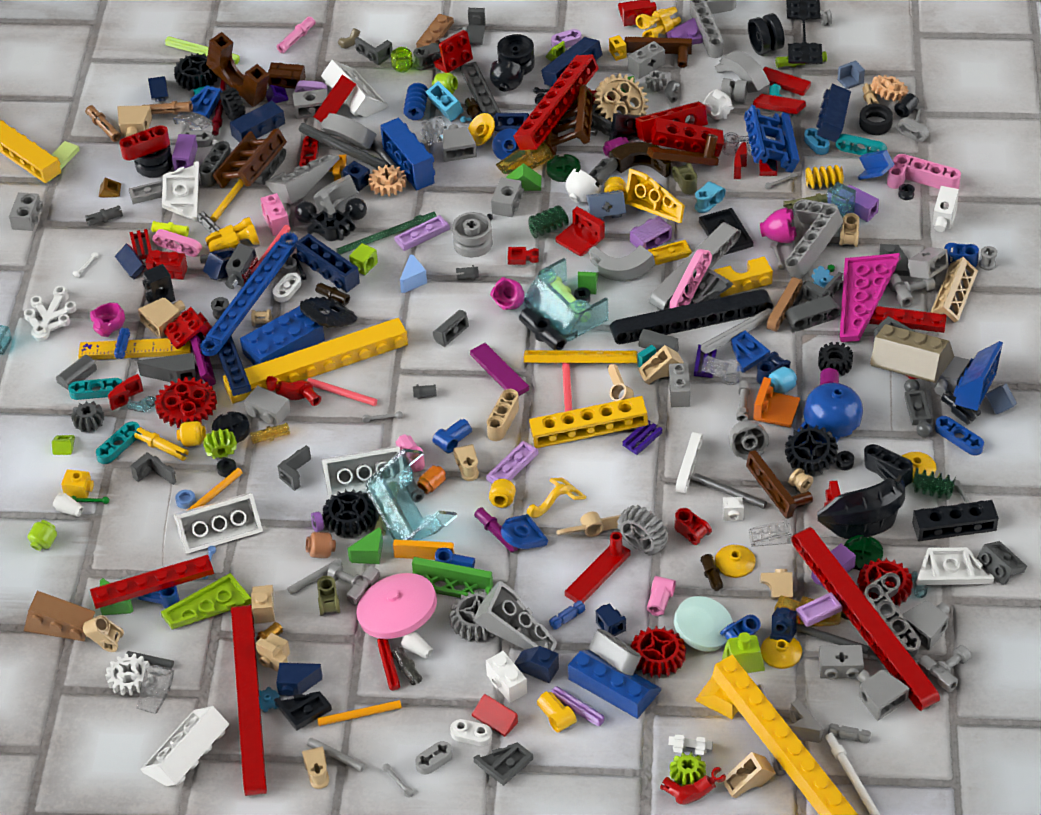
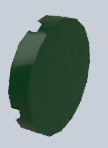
M564 154V156L555 155L546 164L548 177L558 182H566L573 169H576V172L581 170L579 159L569 154Z
M857 535L845 542L844 546L856 555L855 567L853 569L860 571V569H863L864 564L869 565L871 560L876 562L878 558L882 561L883 547L873 537L869 536L867 538L863 537L864 535Z

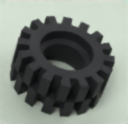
M234 87L220 92L223 110H225V114L228 115L231 121L245 115L244 103L239 92Z
M829 342V346L825 344L824 348H820L818 366L821 371L826 368H833L841 376H844L845 372L849 373L853 362V352L849 346L845 347L844 343L839 345V342L833 345V342ZM830 358H839V359H841V360H840V361H833V360H830Z

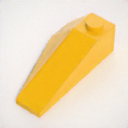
M629 169L624 199L625 204L682 223L685 205L646 173Z

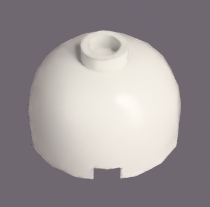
M573 169L566 180V189L570 194L569 198L576 203L578 201L587 203L586 195L598 194L601 192L602 187H597L595 185L597 181L582 170L576 172V169Z

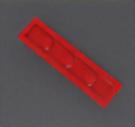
M877 306L869 323L879 325L889 316L910 329L944 333L947 315Z

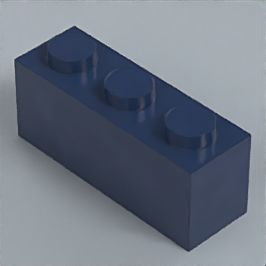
M270 101L229 122L231 135L240 143L248 132L252 131L257 139L285 124L284 111L276 103Z

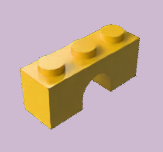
M765 256L748 260L747 272L737 273L731 266L713 270L733 283L732 287L720 294V297L772 284L773 270Z

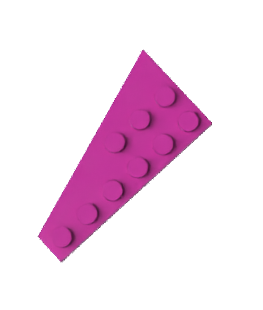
M900 253L845 258L840 323L841 342L860 341L901 259Z

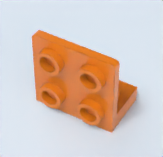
M764 377L754 403L753 420L792 427L800 398L773 392L774 387L771 386V378Z

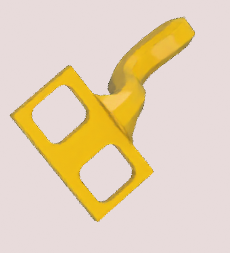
M562 477L550 478L549 481L556 485V487L540 506L530 505L527 509V514L532 518L542 516L549 510L559 495L567 494L573 500L586 499L587 496Z

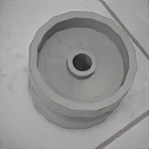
M468 212L459 215L452 224L454 249L458 254L473 258L485 255L491 250L493 245L492 226L487 216L482 213Z

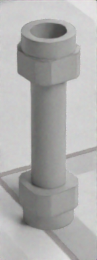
M741 381L739 383L740 404L739 408H737V420L739 422L748 420L749 409L747 408V400L751 386L748 381Z

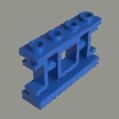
M751 105L744 114V120L754 163L758 164L760 159L762 163H766L768 159L780 161L781 167L785 168L786 172L792 173L800 159L790 115L783 112L779 117V114L775 113L773 118L761 115L760 109ZM766 136L773 137L775 140L768 139Z

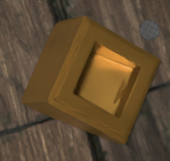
M105 177L100 185L99 197H119L121 183Z

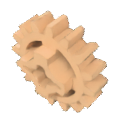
M878 75V77H874L871 83V90L888 101L890 99L893 101L897 99L899 101L909 91L904 82H899V79L893 76L887 77L884 75L882 77Z
M385 165L384 168L378 166V170L373 169L368 179L371 191H374L375 194L381 193V196L387 194L388 197L392 193L397 195V191L402 192V187H406L407 182L404 170L400 171V167L395 169L394 165H391V167Z

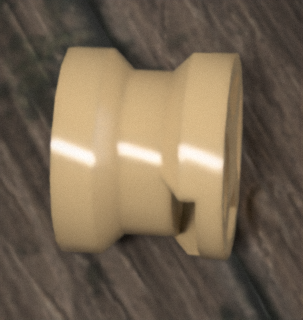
M798 468L791 474L788 483L791 486L797 487L800 493H804L811 487L813 477L806 475L804 470Z

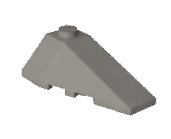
M327 154L310 161L309 166L295 167L294 172L286 175L284 172L265 181V183L274 194H278L281 202L289 203L290 205L296 204L340 159L339 155Z
M500 580L480 604L473 621L488 632L526 650L542 646L554 651L557 645L555 639L543 624H538L531 615L533 612L529 607L525 608L519 600L521 597L517 592Z

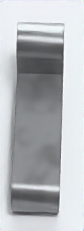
M887 573L869 584L865 589L864 595L911 657H913L919 651L921 640L890 599L899 590V576L895 573ZM893 582L895 587L889 588L885 583ZM874 592L878 595V598L872 599L868 594ZM887 609L891 614L883 615L880 610ZM899 625L903 628V631L897 632L893 629V626ZM907 643H908L909 645L914 644V648H913L912 646L907 647V646H906Z

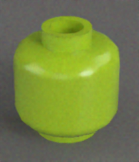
M450 72L438 73L434 80H432V86L439 81L451 94L458 88V80Z
M45 520L35 522L27 535L31 543L30 546L38 551L49 549L57 536L56 527Z

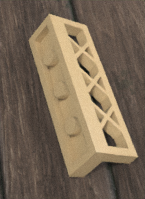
M964 257L950 263L931 310V313H945L954 323L960 318L978 272ZM965 268L970 272V276H967ZM961 280H963L965 289H962ZM955 293H958L960 301H957ZM951 305H953L955 314L949 309Z

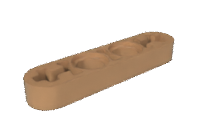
M791 278L769 316L767 329L775 332L778 331L785 319V312L791 308L801 290L802 279Z

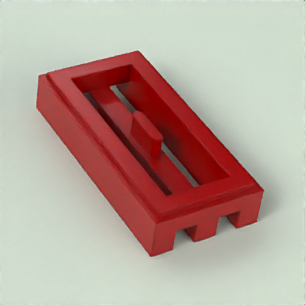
M144 229V232L138 230L136 234L130 232L133 250L138 255L135 239L138 238L141 250L139 257L141 260L146 259L148 254H145L142 237L146 239L149 253V250L152 249L148 230Z

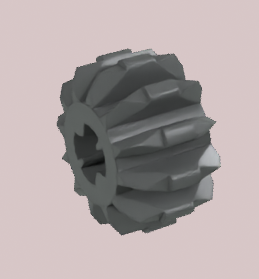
M86 401L85 404L79 403L78 407H74L73 413H71V419L75 428L81 432L87 430L90 433L92 429L97 431V427L102 426L104 420L102 407L100 404L96 405L94 401L91 403Z

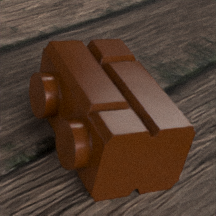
M271 62L268 70V86L274 85L295 89L297 83L306 78L304 65Z

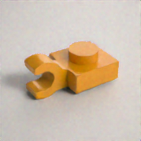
M339 155L340 159L329 170V172H333L334 181L341 178V171L347 166L346 155Z

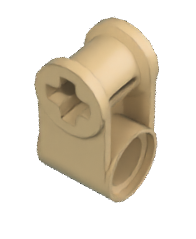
M848 213L843 217L839 246L848 244L858 247L859 216L854 213Z
M473 444L454 448L455 461L462 478L466 481L476 480L479 476V471L477 468L478 459Z
M104 615L88 620L83 625L84 634L100 645L102 649L108 652L117 651L118 641L124 635L121 627L115 625Z
M323 746L302 751L311 786L315 789L325 788L329 784V775Z

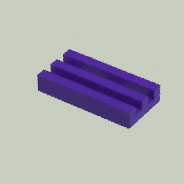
M698 344L694 376L713 378L717 349L710 352L712 357L709 373H706L708 354H704L702 372H698L701 353H704L701 351V345Z
M648 420V425L638 427L622 441V446L638 455L662 434V428H657L656 424H650V420Z

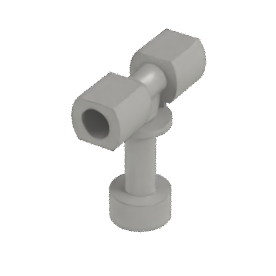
M893 274L888 286L892 292H897V300L901 307H908L912 305L913 297L911 296V291L925 288L926 291L935 289V281L931 277L930 279L923 278L920 282L909 284L908 281L902 282L898 274Z
M333 563L328 569L327 576L333 577L335 581L340 578L350 583L351 589L346 594L347 601L357 606L365 593V589L368 586L374 585L380 578V572L378 569L369 566L362 576L359 574L352 576L343 571V566Z
M959 645L954 649V656L946 662L939 661L936 663L927 655L918 661V666L928 677L933 675L937 678L938 685L948 693L952 692L958 685V679L951 674L950 669L957 663L964 664L971 658L970 651L963 645Z

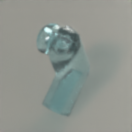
M147 396L139 402L129 400L127 408L146 412L154 407L156 398Z
M914 571L911 573L912 582L915 584L914 594L917 598H924L928 593L929 585H916L919 573Z

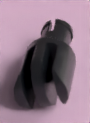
M950 391L945 392L948 396L943 393L941 400L952 408L951 412L967 425L970 424V421L976 419L975 415L979 416L981 414L979 409L976 411L955 405L956 397Z

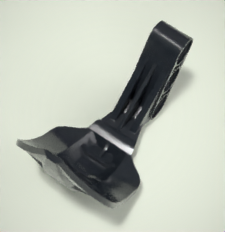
M867 445L864 448L865 467L878 474L884 481L868 488L847 492L835 497L829 504L817 512V521L837 536L845 539H850L857 535L871 537L888 530L893 526L898 509L905 501V487L913 482V463L911 460L879 445Z

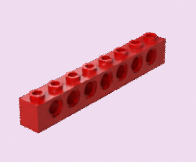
M593 54L576 55L514 134L513 137L519 150H537L577 98L579 86L587 85L599 69Z

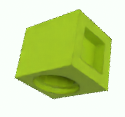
M361 243L349 255V260L358 267L359 273L366 275L378 263L377 250Z

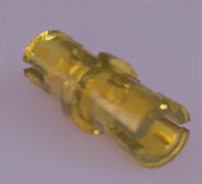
M288 423L273 427L266 426V429L250 432L252 444L254 445L266 440L273 441L274 438L289 435Z

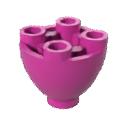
M787 207L779 209L768 216L764 222H761L760 230L762 237L766 236L780 243H793L795 237H797L796 227H792V219H794L792 209Z

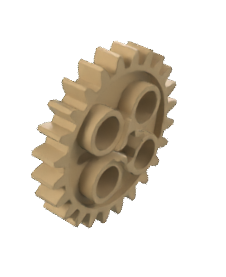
M620 73L616 77L612 74L610 78L606 77L604 81H601L595 89L597 92L594 94V97L597 99L593 103L598 104L595 110H600L601 112L598 115H603L605 119L611 122L613 113H617V110L622 114L630 113L631 115L645 116L647 114L645 110L649 107L645 104L649 100L644 98L647 93H642L644 87H638L639 81L634 83V77L628 80L627 74L623 78Z

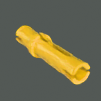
M142 427L136 430L142 433V435L135 433V438L146 442L149 447H156L181 461L187 458L181 455V453L188 455L189 451L173 444L161 438L159 434L151 433Z

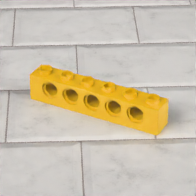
M643 396L536 417L529 419L534 447L541 448L647 426L648 416Z

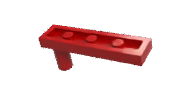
M620 532L611 533L610 546L565 590L567 598L574 602L580 600L584 603L631 555V550L622 545V534Z

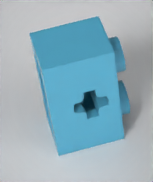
M439 81L426 91L431 103L451 122L464 112L460 102Z

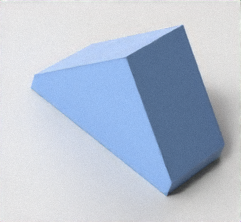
M409 255L400 278L401 293H406L427 283L426 270L414 255Z

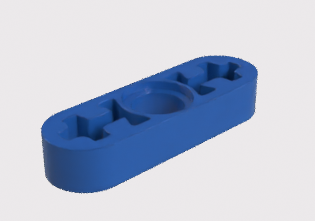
M940 416L936 419L935 431L970 455L976 456L983 452L984 441L981 437L950 417ZM961 433L964 435V437L957 438L954 436V434Z

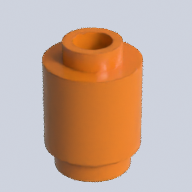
M432 465L419 477L417 485L426 494L433 492L446 480V473L442 467Z

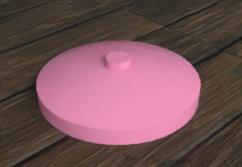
M413 573L392 575L378 581L363 594L357 606V619L362 629L370 636L381 639L402 637L414 632L430 619L437 605V595L432 583L421 575Z

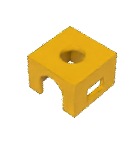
M620 35L609 38V52L616 61L627 58V44Z

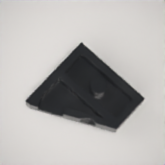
M613 113L609 140L626 137L629 141L633 137H638L635 118L641 117V115Z

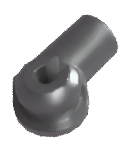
M675 80L669 81L664 91L671 103L677 101L678 97L674 91L678 90L677 87L680 88L679 82Z

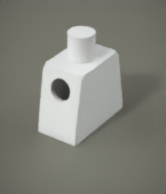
M945 186L940 187L933 215V225L936 231L944 232L945 229H951L957 212L959 189Z

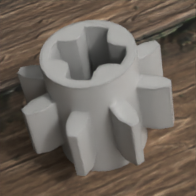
M654 70L649 72V76L645 77V83L651 91L658 92L663 90V86H666L667 79L665 74Z

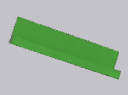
M414 557L412 561L413 574L427 578L432 583L437 594L460 598L461 594L464 596H468V592L475 594L473 591L480 588L485 589L488 595L493 586L491 571ZM444 581L447 585L437 587L434 583ZM460 584L464 585L466 589L458 591L454 587Z

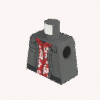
M241 243L237 245L225 267L229 277L225 282L228 288L234 289L237 285L243 287L250 278V272L258 262L254 248Z

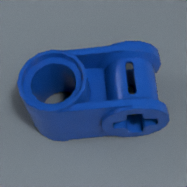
M957 243L945 245L944 249H947L949 265L962 257L974 268L978 265L979 248L976 245Z
M749 614L729 624L720 634L725 636L727 640L738 637L742 632L755 635L761 627V622L755 615Z

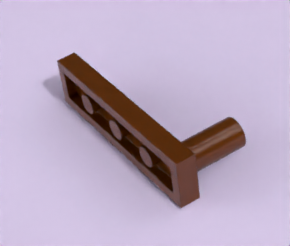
M625 37L624 42L627 44V53H633L655 41L665 49V54H678L677 65L681 68L687 66L688 55H692V38Z
M713 134L707 135L704 153L648 147L647 154L652 159L718 166L719 159L714 155L718 136Z
M756 450L749 452L746 467L786 519L793 517L796 507L813 502L812 494L809 491L791 496Z

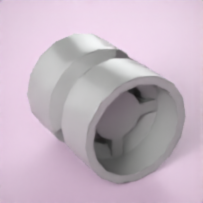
M723 78L721 91L726 93L731 100L734 99L735 102L745 103L748 81L737 80L734 82L733 79Z

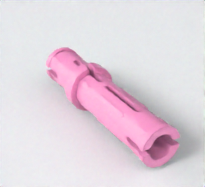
M308 16L301 24H297L295 29L276 46L277 50L284 54L299 38L307 34V31L315 25V20Z

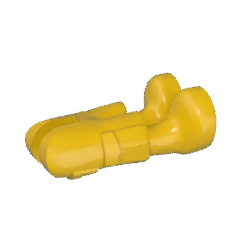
M676 7L659 9L654 11L652 16L646 14L637 16L636 25L640 29H646L655 23L657 24L656 27L644 31L642 37L658 38L659 33L664 35L680 24V16L672 19L670 17L678 12Z
M250 217L244 218L235 226L228 225L219 231L212 232L205 238L210 252L226 248H236L239 241L245 239L250 240L253 245L260 244Z

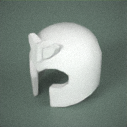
M719 89L711 91L703 102L706 107V114L716 120L727 119L730 110L734 109L730 97Z

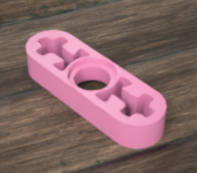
M163 229L157 230L152 237L156 245L175 252L185 253L188 256L196 257L202 250V245L197 240Z

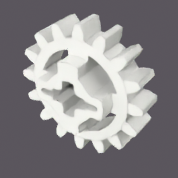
M125 654L123 659L118 656L117 662L111 661V667L106 668L107 674H105L109 688H113L114 693L120 690L122 696L126 692H129L131 696L135 690L140 693V687L146 688V682H151V668L149 662L144 661L143 656H140L138 659L136 654H133L132 657H128V654Z

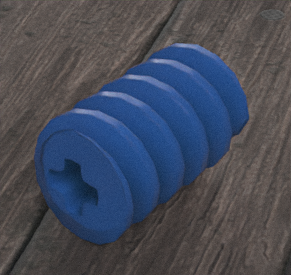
M422 83L411 84L407 89L403 112L408 119L420 120L425 115L424 112L428 98L426 91L428 87Z

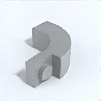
M732 51L719 60L720 63L715 66L717 72L732 71L741 80L748 81V93L757 92L770 84L761 66L751 56L742 51Z
M329 113L322 121L320 131L326 134L341 137L360 149H370L377 135L362 124L333 113Z
M347 175L319 190L315 194L314 199L320 212L325 211L331 215L336 212L334 207L338 203L358 194L351 176Z
M641 245L631 254L622 258L610 257L595 246L589 250L590 261L598 267L599 275L614 281H627L638 278L656 265L653 254Z

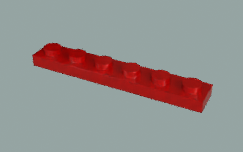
M204 555L92 588L90 593L95 609L213 575L214 570L209 556Z

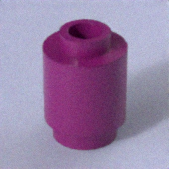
M618 137L606 141L603 146V152L609 157V151L629 143L626 137Z
M833 368L823 369L820 372V385L839 383V372Z

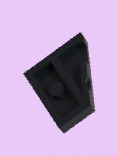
M320 691L307 695H293V699L281 700V697L274 699L275 705L296 731L332 710L331 704Z

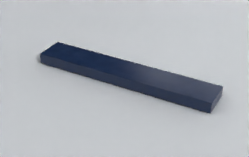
M230 336L218 352V356L233 396L251 392L252 390L232 336Z

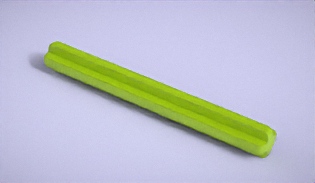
M170 36L165 39L166 46L195 54L199 53V55L203 53L206 56L208 55V46ZM232 53L234 63L238 64L240 56Z

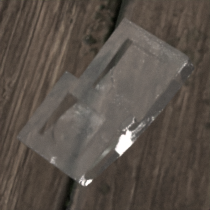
M181 112L173 118L175 124H187L189 131H202L213 124L212 120L194 112Z

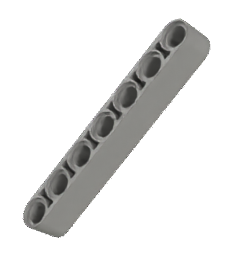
M723 222L653 291L649 299L650 304L661 310L670 309V300L695 252L698 249L711 252L712 260L708 267L710 269L738 241L741 234L740 230ZM695 269L694 272H693V277H694V278H695V276H696V274H697L696 269ZM688 285L685 287V293L688 291Z

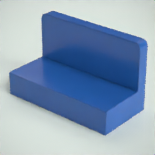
M888 151L867 153L859 157L865 171L858 176V179L879 177L891 169L895 164Z

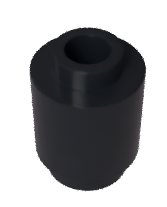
M911 93L904 95L894 106L896 114L902 118H907L917 107L918 98Z

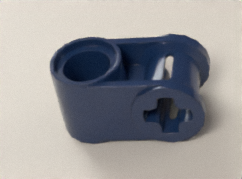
M772 352L758 363L756 381L761 385L764 377L769 378V375L780 367L790 368L791 362L779 357L777 352Z

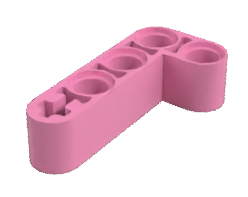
M906 154L896 155L893 159L895 165L888 170L887 185L893 189H898L900 185L904 184L905 180L938 189L941 186L959 189L961 172L958 169Z

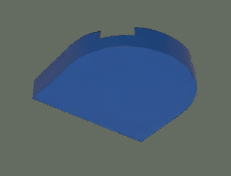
M528 514L508 518L502 525V537L514 547L531 549L546 546L548 543L546 536Z

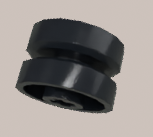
M770 13L762 18L757 17L749 20L748 35L750 43L758 55L768 53L770 49L775 51L784 47V31L776 14Z
M512 34L505 36L498 42V63H502V60L515 62L520 65L521 70L524 69V75L532 71L535 64L534 43L532 39L525 35Z
M169 145L162 150L134 159L137 172L145 177H159L169 172L173 167L171 146Z

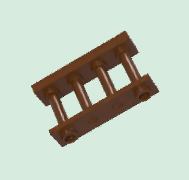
M586 84L579 86V94L571 104V106L576 104L578 106L565 112L545 138L544 146L553 156L556 155L557 145L575 138L580 139L583 144L590 142L594 96ZM577 115L575 120L559 126L560 121ZM576 127L574 132L558 137V133Z
M279 128L273 129L266 139H256L252 131H249L214 172L215 180L220 188H224L231 179L241 178L245 186H251L287 141Z

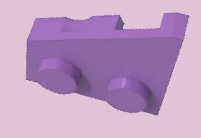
M695 18L666 33V38H692V45L703 43V38Z

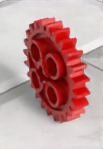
M185 377L184 381L178 378L177 383L170 381L171 385H164L165 390L160 389V395H156L155 408L159 419H163L164 423L169 422L170 426L176 424L177 428L183 422L199 421L202 424L201 420H208V415L213 416V410H216L217 397L216 392L213 391V386H209L208 382L203 383L202 379L196 381L195 377L191 381H188L187 377Z

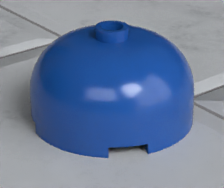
M825 383L817 386L810 392L806 399L803 415L806 423L811 427H815L817 424L819 430L825 427L826 432L830 431L832 433V437H845L851 435L852 431L860 426L863 404L858 394L850 387L840 383Z

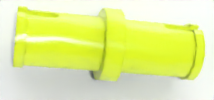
M152 222V232L163 229L188 237L189 226L175 225L173 222Z

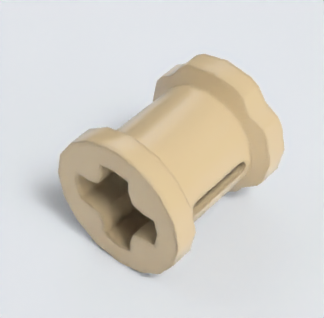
M267 309V311L251 310L252 326L267 324L272 321L271 309Z

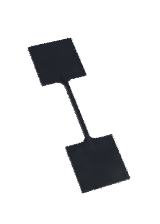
M786 0L787 19H801L803 26V43L788 44V64H823L822 44L807 43L805 20L820 19V0Z

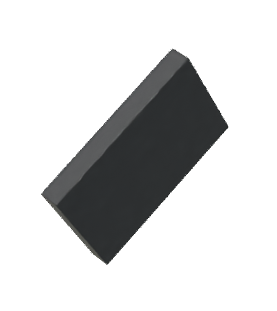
M732 208L699 217V223L707 236L723 222L740 230L741 234L738 241L724 255L753 247L751 237Z

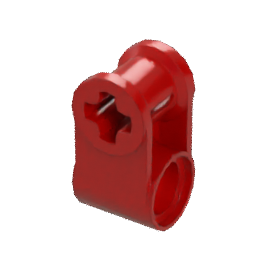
M680 508L676 511L674 528L693 545H698L705 535L708 536L712 533L711 526L690 509Z

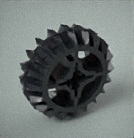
M191 53V56L185 55V58H180V61L176 62L174 67L176 82L183 89L187 88L188 91L207 85L213 86L219 76L206 66L207 56L205 53L199 55V53L196 55Z
M808 424L807 429L801 426L799 432L794 430L793 436L789 435L788 442L785 443L787 462L790 463L792 469L801 468L804 470L806 475L809 472L815 475L816 471L822 474L823 468L829 470L830 464H834V458L838 456L836 438L832 437L830 431L826 432L825 427L819 430L817 424L814 428H811ZM810 445H812V449H814V450H812V455H811V452H810V450H811Z
M345 489L344 493L338 491L336 496L331 495V498L326 500L323 506L322 517L326 528H329L331 533L335 532L337 536L342 534L344 538L347 535H351L353 538L354 534L361 536L362 531L367 532L368 527H372L373 521L376 518V508L372 499H369L368 494L363 495L362 491L356 493L354 489L348 492Z

